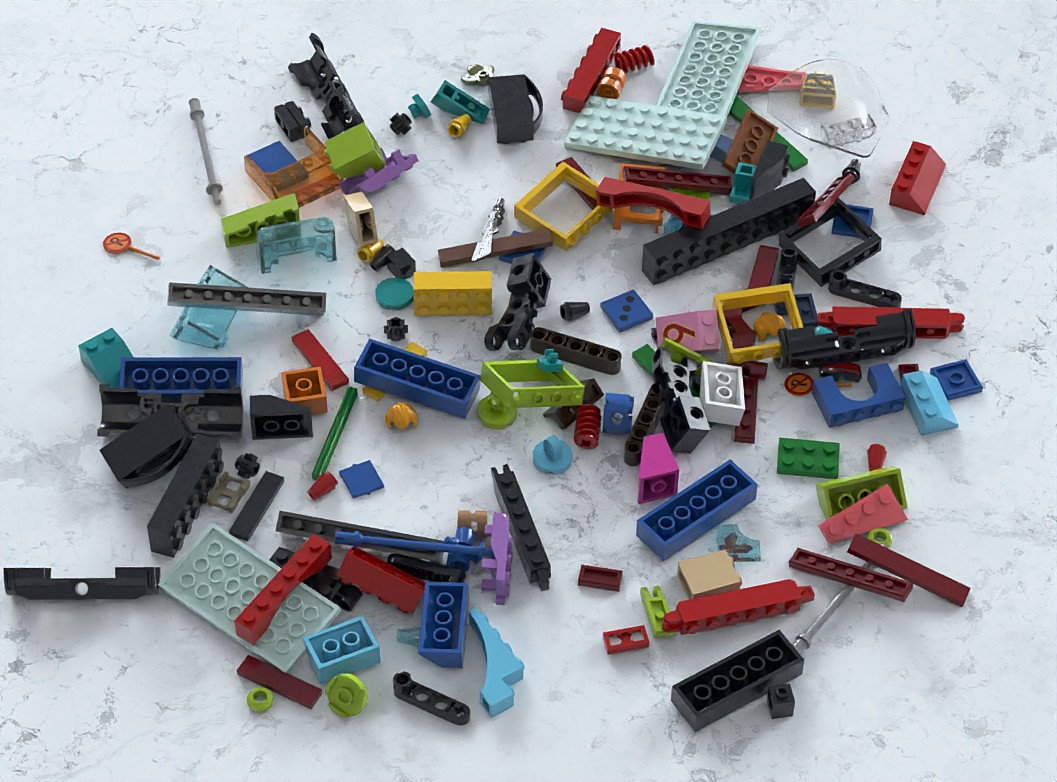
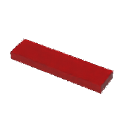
M309 329L291 337L294 345L313 368L321 367L323 381L331 391L349 383V378Z

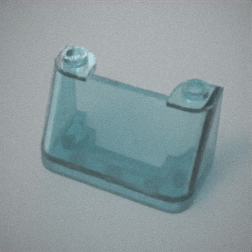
M319 217L261 228L257 232L256 255L262 274L271 273L272 264H279L278 257L314 251L316 257L323 255L327 258V262L337 261L335 228L330 218Z
M209 265L197 283L203 285L247 287L212 265ZM184 307L169 336L176 340L216 350L219 347L223 348L228 340L225 337L226 331L237 310Z

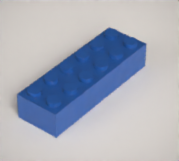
M370 338L354 366V382L463 419H466L480 390L481 375Z
M121 357L119 388L137 389L138 393H161L162 403H181L182 393L204 394V390H232V386H240L243 391L242 357Z
M730 459L638 519L636 536L662 561H665L755 501L758 484Z

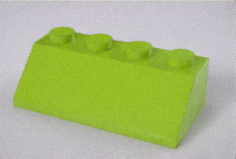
M890 466L815 484L819 505L826 520L885 484L889 485L902 510L908 508L901 470L897 467Z

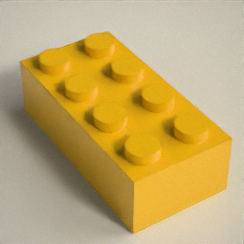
M491 271L414 272V316L492 315Z

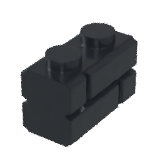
M294 101L275 106V120L291 142L310 135L311 122L308 117H304L301 106H297Z

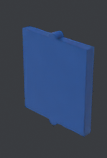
M370 460L357 465L353 464L351 467L339 471L353 499L365 494L370 495L371 492L384 488V484Z

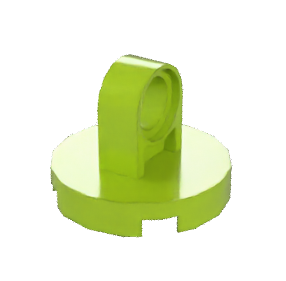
M491 392L490 395L483 398L478 404L477 416L484 426L491 429H503L505 425L509 423L512 425L517 418V408L509 409Z
M342 673L335 676L328 682L325 689V696L327 695L329 700V708L341 717L355 716L366 707L368 700L366 686L358 677L352 674Z

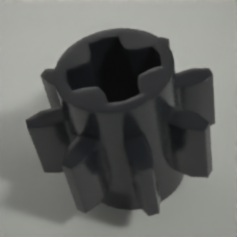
M397 112L390 119L392 123L389 126L397 135L400 133L405 135L412 129L409 126L412 121L405 113L399 115Z
M394 317L387 320V325L384 326V333L387 334V339L400 341L402 338L405 339V333H408V325H405L404 319Z
M251 453L240 455L235 462V468L239 470L237 475L244 479L246 477L250 478V476L255 477L260 470V464L257 462L258 457Z

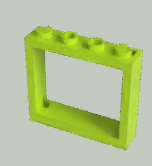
M537 360L482 362L480 381L509 409L582 405L585 386L564 367L563 372H544L536 365ZM551 381L555 386L513 388L508 382ZM518 392V396H513V393Z

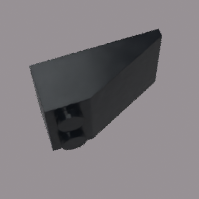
M767 140L752 177L750 200L774 190L781 185L783 178H787L789 167L786 166L789 164L791 154L788 153V145Z
M273 395L250 396L252 440L313 437L311 408Z

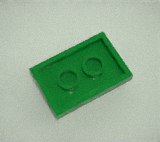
M779 437L777 474L838 479L840 443Z

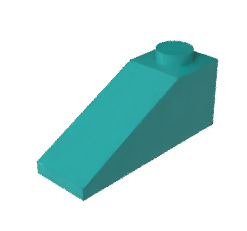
M446 80L443 81L430 101L447 113L459 117L463 114H468L471 117V121L480 124L484 122L491 110Z

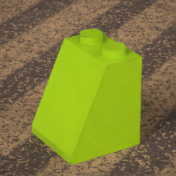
M364 122L324 141L327 148L324 152L332 162L329 164L330 168L341 179L364 175L363 172L369 168H373L375 173L387 166L377 140Z

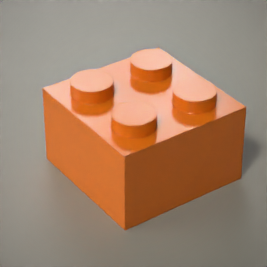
M321 367L281 372L285 400L311 408V414L328 412Z

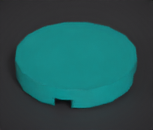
M402 278L385 279L377 285L375 290L376 301L385 309L391 310V308H396V310H401L408 307L413 301V286Z

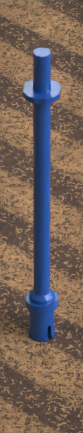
M336 531L335 537H338L335 539V545H351L353 548H358V546L363 544L479 555V561H482V556L495 557L492 548L483 547L484 542H481L479 547L368 537L363 536L359 531H355V533Z

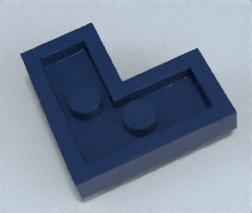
M812 293L794 295L803 327H817V311ZM773 303L776 315H788L786 306Z

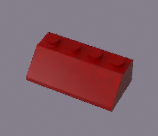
M916 141L912 142L891 189L889 205L925 215L946 167V163L932 146Z
M352 547L348 551L337 573V576L341 577L340 580L348 585L352 583L357 585L361 592L368 595L372 593L378 596V600L385 604L392 603L397 606L399 611L405 614L409 612L413 614L425 592V581L360 548Z

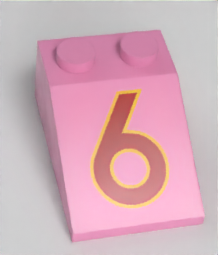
M717 310L694 311L655 318L658 347H661L664 339L668 338L698 354L714 353L720 349Z

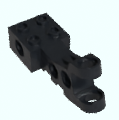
M533 253L514 258L507 281V289L511 292L508 307L499 323L489 327L484 338L485 347L489 351L500 350L506 340L511 350H523L534 332L535 325L532 322L533 318L537 317V309L546 306L552 279Z
M658 347L652 359V372L654 383L658 384L660 388L659 398L664 401L666 406L660 422L671 452L691 454L710 431L700 397H692L689 388V379L697 370L696 359L688 356L682 358L681 365L671 362L670 351Z

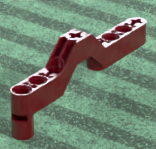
M765 245L759 246L748 288L744 290L771 285L779 248ZM760 305L723 310L729 335L733 339V349L754 346L757 331L749 327L743 320L742 314ZM751 360L740 364H729L727 361V365L742 367V376L765 381L768 363Z

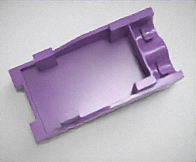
M380 148L387 166L375 173L373 168H369L363 172L364 175L345 178L338 185L345 195L358 192L366 194L367 192L383 189L386 187V183L399 178L403 171L413 168V164L419 161L416 154L405 156L401 154L400 149H396L386 158L383 149Z
M494 512L493 525H485L484 536H491V545H485V548H492L495 557H492V559H482L481 570H491L494 579H482L481 590L496 591V605H504L505 597H509L510 592L509 581L511 580L513 538H509V516L504 513Z

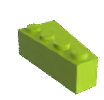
M295 193L221 219L226 248L301 235L299 207Z

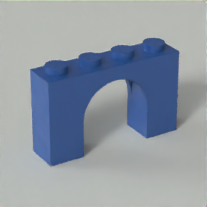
M887 362L868 368L867 381L874 396L864 401H856L845 397L840 392L832 376L813 380L812 395L829 428L855 421L859 422L872 417H879L892 412L896 413L904 409L906 397Z

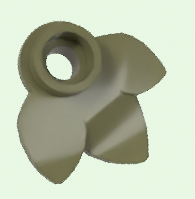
M478 64L470 65L467 68L469 74L463 76L461 81L469 84L478 82L480 86H487L488 77H494L495 68L492 65L484 67Z

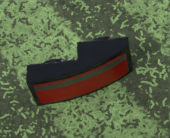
M855 363L818 367L820 377L832 376L835 382H838L840 377H843L848 381L852 380L859 383L862 378L861 366Z

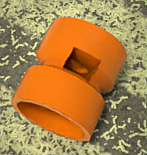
M616 67L606 69L597 87L598 95L604 98L618 99L627 80L626 74Z

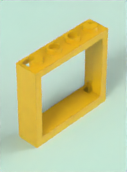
M562 162L514 205V218L534 231L550 228L553 243L567 251L571 246H575L583 235H587L590 229L595 224L600 223L602 218L613 209L598 205L566 235L532 214L531 211L564 181L596 199V189L599 184L565 162Z
M790 283L714 294L712 306L713 310H717L718 327L729 364H740L751 360L760 361L771 357L779 358L782 354L780 342L733 349L723 310L785 302L792 329L803 328Z

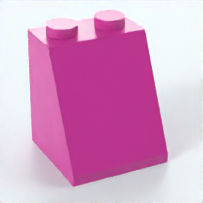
M663 433L653 434L643 439L638 483V504L672 497L678 493L679 467Z

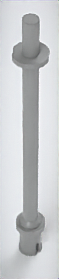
M192 98L188 102L191 110L190 118L196 124L209 180L206 192L208 195H212L214 204L219 205L221 204L219 194L223 187L220 183L216 182L202 122L205 116L204 111L201 109L200 100Z
M881 543V544H880V545H882V546L888 548L886 544H884V543ZM865 562V563L862 565L863 568H866V569H869V570H870L872 567H873V568H878V567H876V566H874V565H872V564H870V563H868V562ZM845 585L804 634H798L795 637V642L792 645L800 655L805 649L810 648L812 637L855 587Z

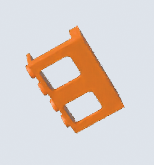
M621 163L619 180L624 181L622 172L624 166L665 170V167ZM657 187V189H661V190H666V191H667V188H659V187ZM630 206L617 208L614 210L613 229L621 230V222L656 225L655 233L658 234L659 226H663L664 216L660 215V213H664V210L657 208L655 214H642L631 212Z

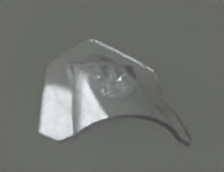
M821 59L805 64L789 73L778 84L768 90L767 112L796 134L810 141L823 144L829 149L834 148L861 158L871 156L890 120L875 81L861 67L851 65L847 61L840 59Z

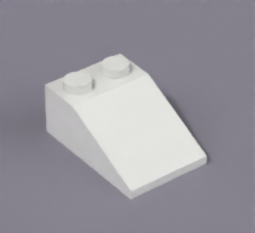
M703 361L700 400L707 421L739 426L745 411L742 367Z

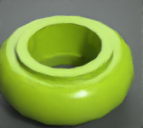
M876 528L867 535V539L878 544L884 543L888 548L892 544V536L885 529ZM874 538H882L885 541L878 542Z
M265 687L254 688L247 696V704L254 711H266L273 705V693ZM257 697L266 698V700L263 702L255 701Z

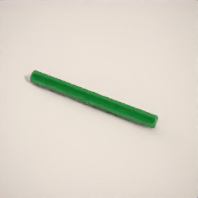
M350 386L347 388L312 472V479L314 481L322 473L325 474L358 395L356 387Z

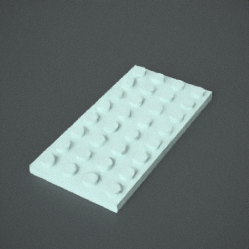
M692 21L656 106L722 115L727 118L760 37L761 27Z
M590 96L565 139L564 146L569 149L703 170L727 123L726 116Z
M213 522L158 584L162 591L270 665L288 674L307 653L303 637L327 629L341 612L339 606L301 582L284 600L267 631L254 645L238 637L234 620L282 568Z

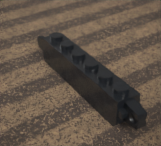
M508 464L503 465V473L498 474L496 467H492L490 470L494 481V493L502 513L509 516V532L513 538L529 583L537 582L541 591L549 590L551 565L514 471L510 470Z

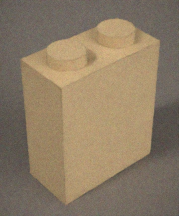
M362 192L344 195L349 231L359 246L377 243L378 236L374 211L370 202Z
M726 550L678 562L677 576L688 600L738 590L740 585H742L741 575L736 573L733 558L728 556Z

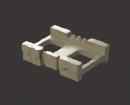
M224 471L215 490L212 489L206 498L208 505H214L232 514L238 506L241 497L249 489L250 480L246 479L243 481L229 476L228 472ZM230 481L241 484L236 491L226 488ZM220 496L231 498L228 505L216 502Z

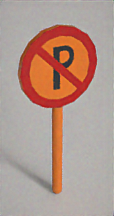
M125 233L110 234L103 241V247L109 253H121L128 249L157 260L160 259L157 255L131 247V238Z
M793 373L785 379L784 386L788 393L795 396H804L812 391L813 379L805 373ZM836 383L838 387L852 386V383Z

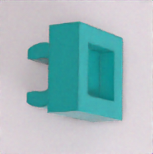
M418 93L414 95L412 99L415 103L408 106L414 118H417L422 113L425 118H428L432 114Z
M546 349L545 357H537L536 365L544 372H563L564 364L558 359V353H554L553 349Z

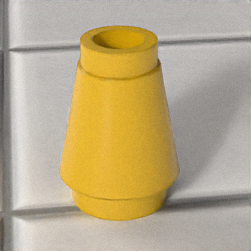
M463 114L449 122V134L453 137L462 136L471 122V117L468 114Z
M378 238L377 243L360 246L357 251L358 258L362 262H371L380 248L384 246L383 241Z

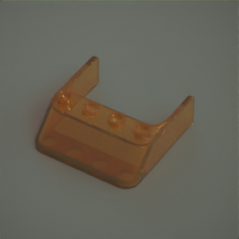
M308 127L304 128L305 144L314 154L272 173L263 172L248 155L244 156L246 173L271 201L295 193L298 207L300 208L340 189L338 183L344 179H341L337 173H333L329 165L332 162L324 152L327 149L326 146Z

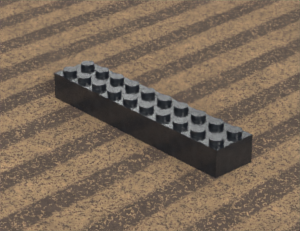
M803 177L710 216L703 229L687 226L643 245L642 272L654 286L691 269H696L703 264L712 262L724 255H729L731 252L745 248L771 235H775L798 221L815 202L816 191Z

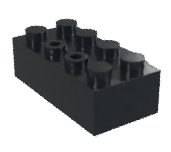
M525 74L488 77V94L497 143L508 144L509 142L534 140V134L539 129L543 118V100L535 84ZM528 95H532L538 104L539 115L535 121H533V104Z
M166 404L99 451L118 482L128 489L129 487L151 483L170 472L184 457L193 439L176 412Z

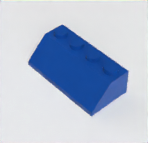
M425 582L418 654L443 668H463L469 608L468 583Z

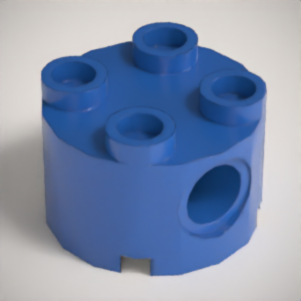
M606 393L602 432L627 435V433L631 432L633 416H629V414L633 412L634 397L628 394Z

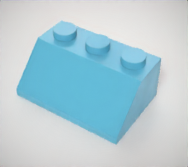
M922 370L903 374L900 387L906 397L905 402L921 436L959 427L937 377Z
M363 616L303 637L312 669L320 685L329 682L339 674H351L381 663L379 645Z

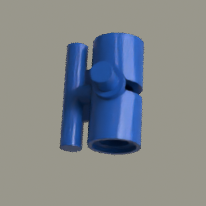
M460 527L456 530L455 537L447 536L444 543L473 546L475 532L470 528ZM448 553L446 566L458 568L466 572L469 570L471 560L475 563L479 562V555Z

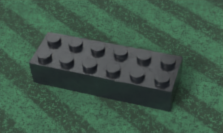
M196 434L147 525L151 552L174 558L177 551L182 549L185 536L190 534L192 523L199 516L200 507L206 503L210 488H214L218 473L223 471L224 462L221 457L223 451L220 448L219 439L201 434Z
M777 630L673 685L671 702L696 732L767 694L770 686L786 684L802 675L804 658L784 634Z

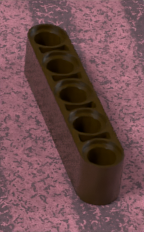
M542 327L534 328V332L530 337V349L535 353L544 355L546 349H553L554 353H558V359L608 375H616L621 370L622 355L616 349Z
M653 383L625 443L624 462L629 466L634 467L641 463L643 439L654 434L666 407L664 401L659 398L660 388L658 384Z

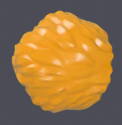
M770 312L762 313L753 324V330L757 331L756 333L761 342L767 340V333L778 336V329L786 328L782 316Z
M398 402L387 411L385 423L389 429H391L390 423L393 422L396 428L403 430L407 428L410 422H413V428H415L418 423V415L411 405L405 402Z

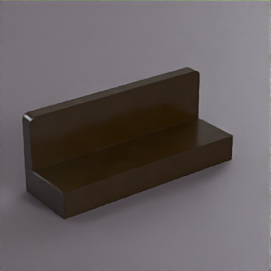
M594 378L580 381L585 386L582 405H593L604 396L603 391ZM582 405L552 406L543 413V416L545 418L553 416L560 429H566L576 420L577 410Z

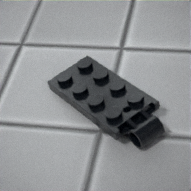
M278 547L269 560L283 568L294 556L295 552ZM328 564L319 573L313 574L303 581L304 584L334 604L338 603L340 608L348 612L352 611L363 595L357 586L342 582L340 580L341 577L337 576L339 569Z

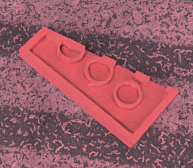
M748 65L737 92L802 91L807 73Z
M885 484L820 523L818 527L827 543H832L852 537L855 533L862 534L908 519L889 485Z

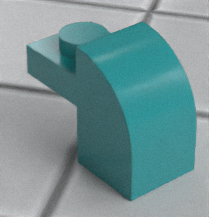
M738 163L729 202L741 204L750 200L752 177L756 170V165Z

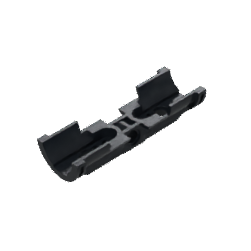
M311 33L309 39L316 52L310 60L290 63L288 69L291 73L295 74L300 86H309L315 99L323 97L326 106L322 112L328 123L322 122L321 126L327 138L331 139L363 123L364 119L357 111L344 83H342L332 62L328 59L320 38L316 34Z
M903 309L899 313L876 316L877 326L858 328L854 335L838 337V332L815 335L813 326L787 330V328L778 329L782 355L779 358L773 357V362L777 369L796 368L805 370L893 356L902 350L912 349L916 340V327L912 309Z
M99 384L102 419L97 436L108 437L109 433H125L142 421L141 398L144 395L150 394L162 403V394L138 393L137 389L110 388L109 384ZM232 386V390H204V394L182 393L181 403H162L164 406L168 404L176 412L182 424L190 433L230 435V439L241 438L243 429V391L240 386ZM147 399L145 401V403L147 404L145 408L150 407L152 410L154 409L155 412L162 408L161 406H159V408L157 409L152 404L154 400L149 401ZM130 409L138 411V417L134 420H130L127 417ZM192 410L196 414H202L201 410H205L203 414L205 421H201L202 417H195L192 421L188 414H191ZM211 410H216L219 414L218 419L215 421L208 420L207 415Z
M115 567V578H51V568H3L6 594L8 596L12 594L15 596L20 595L28 600L137 599L145 594L151 595L152 592L154 595H158L161 567ZM81 583H85L88 586V591L84 595L78 592V586Z

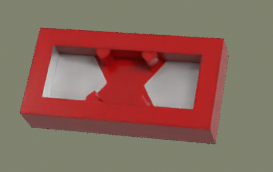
M644 625L603 632L602 635L607 655L647 648L650 643Z

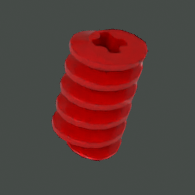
M642 45V47H636L635 49L632 48L628 51L625 50L622 53L617 52L614 57L615 67L623 69L625 73L629 72L628 67L633 72L635 71V66L640 70L642 64L645 68L648 67V62L651 66L655 64L653 53L647 45Z
M582 405L577 410L573 440L582 449L590 450L598 446L602 416L600 415V408L595 405Z

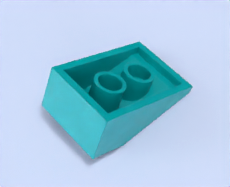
M110 328L79 344L78 347L82 363L101 384H109L110 388H119L121 357H133L118 333L113 328Z

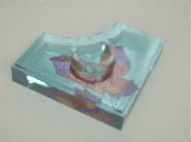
M716 524L718 551L726 550L728 556L732 557L734 562L761 561L759 540H753L744 536L739 531L737 524Z

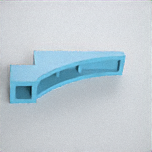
M477 608L469 611V625L476 633L482 645L487 665L485 685L480 690V704L490 717L493 718L514 706L515 693L511 685L523 679V669L525 667L522 660L515 657L510 645L503 642L498 630L491 627L484 613L481 614Z

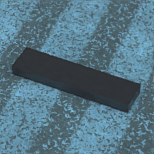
M265 471L230 528L229 534L249 541L285 482L283 476Z

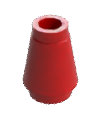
M872 444L867 450L869 471L882 469L887 451L881 444Z
M327 471L319 476L307 493L315 501L336 489L335 486L338 484V481Z

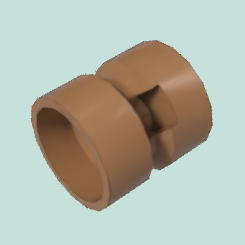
M458 510L457 529L467 527L475 532V537L487 538V536H484L485 525H487V511H475L472 514L470 510ZM472 521L477 522V526H472Z

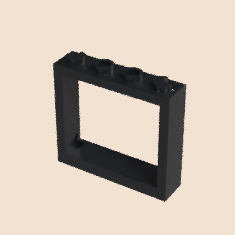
M839 197L816 222L802 227L796 222L779 233V246L782 249L792 247L797 250L798 265L820 287L829 283L832 271L842 270L845 273L881 251L882 238ZM838 216L864 242L822 268H818L793 242Z

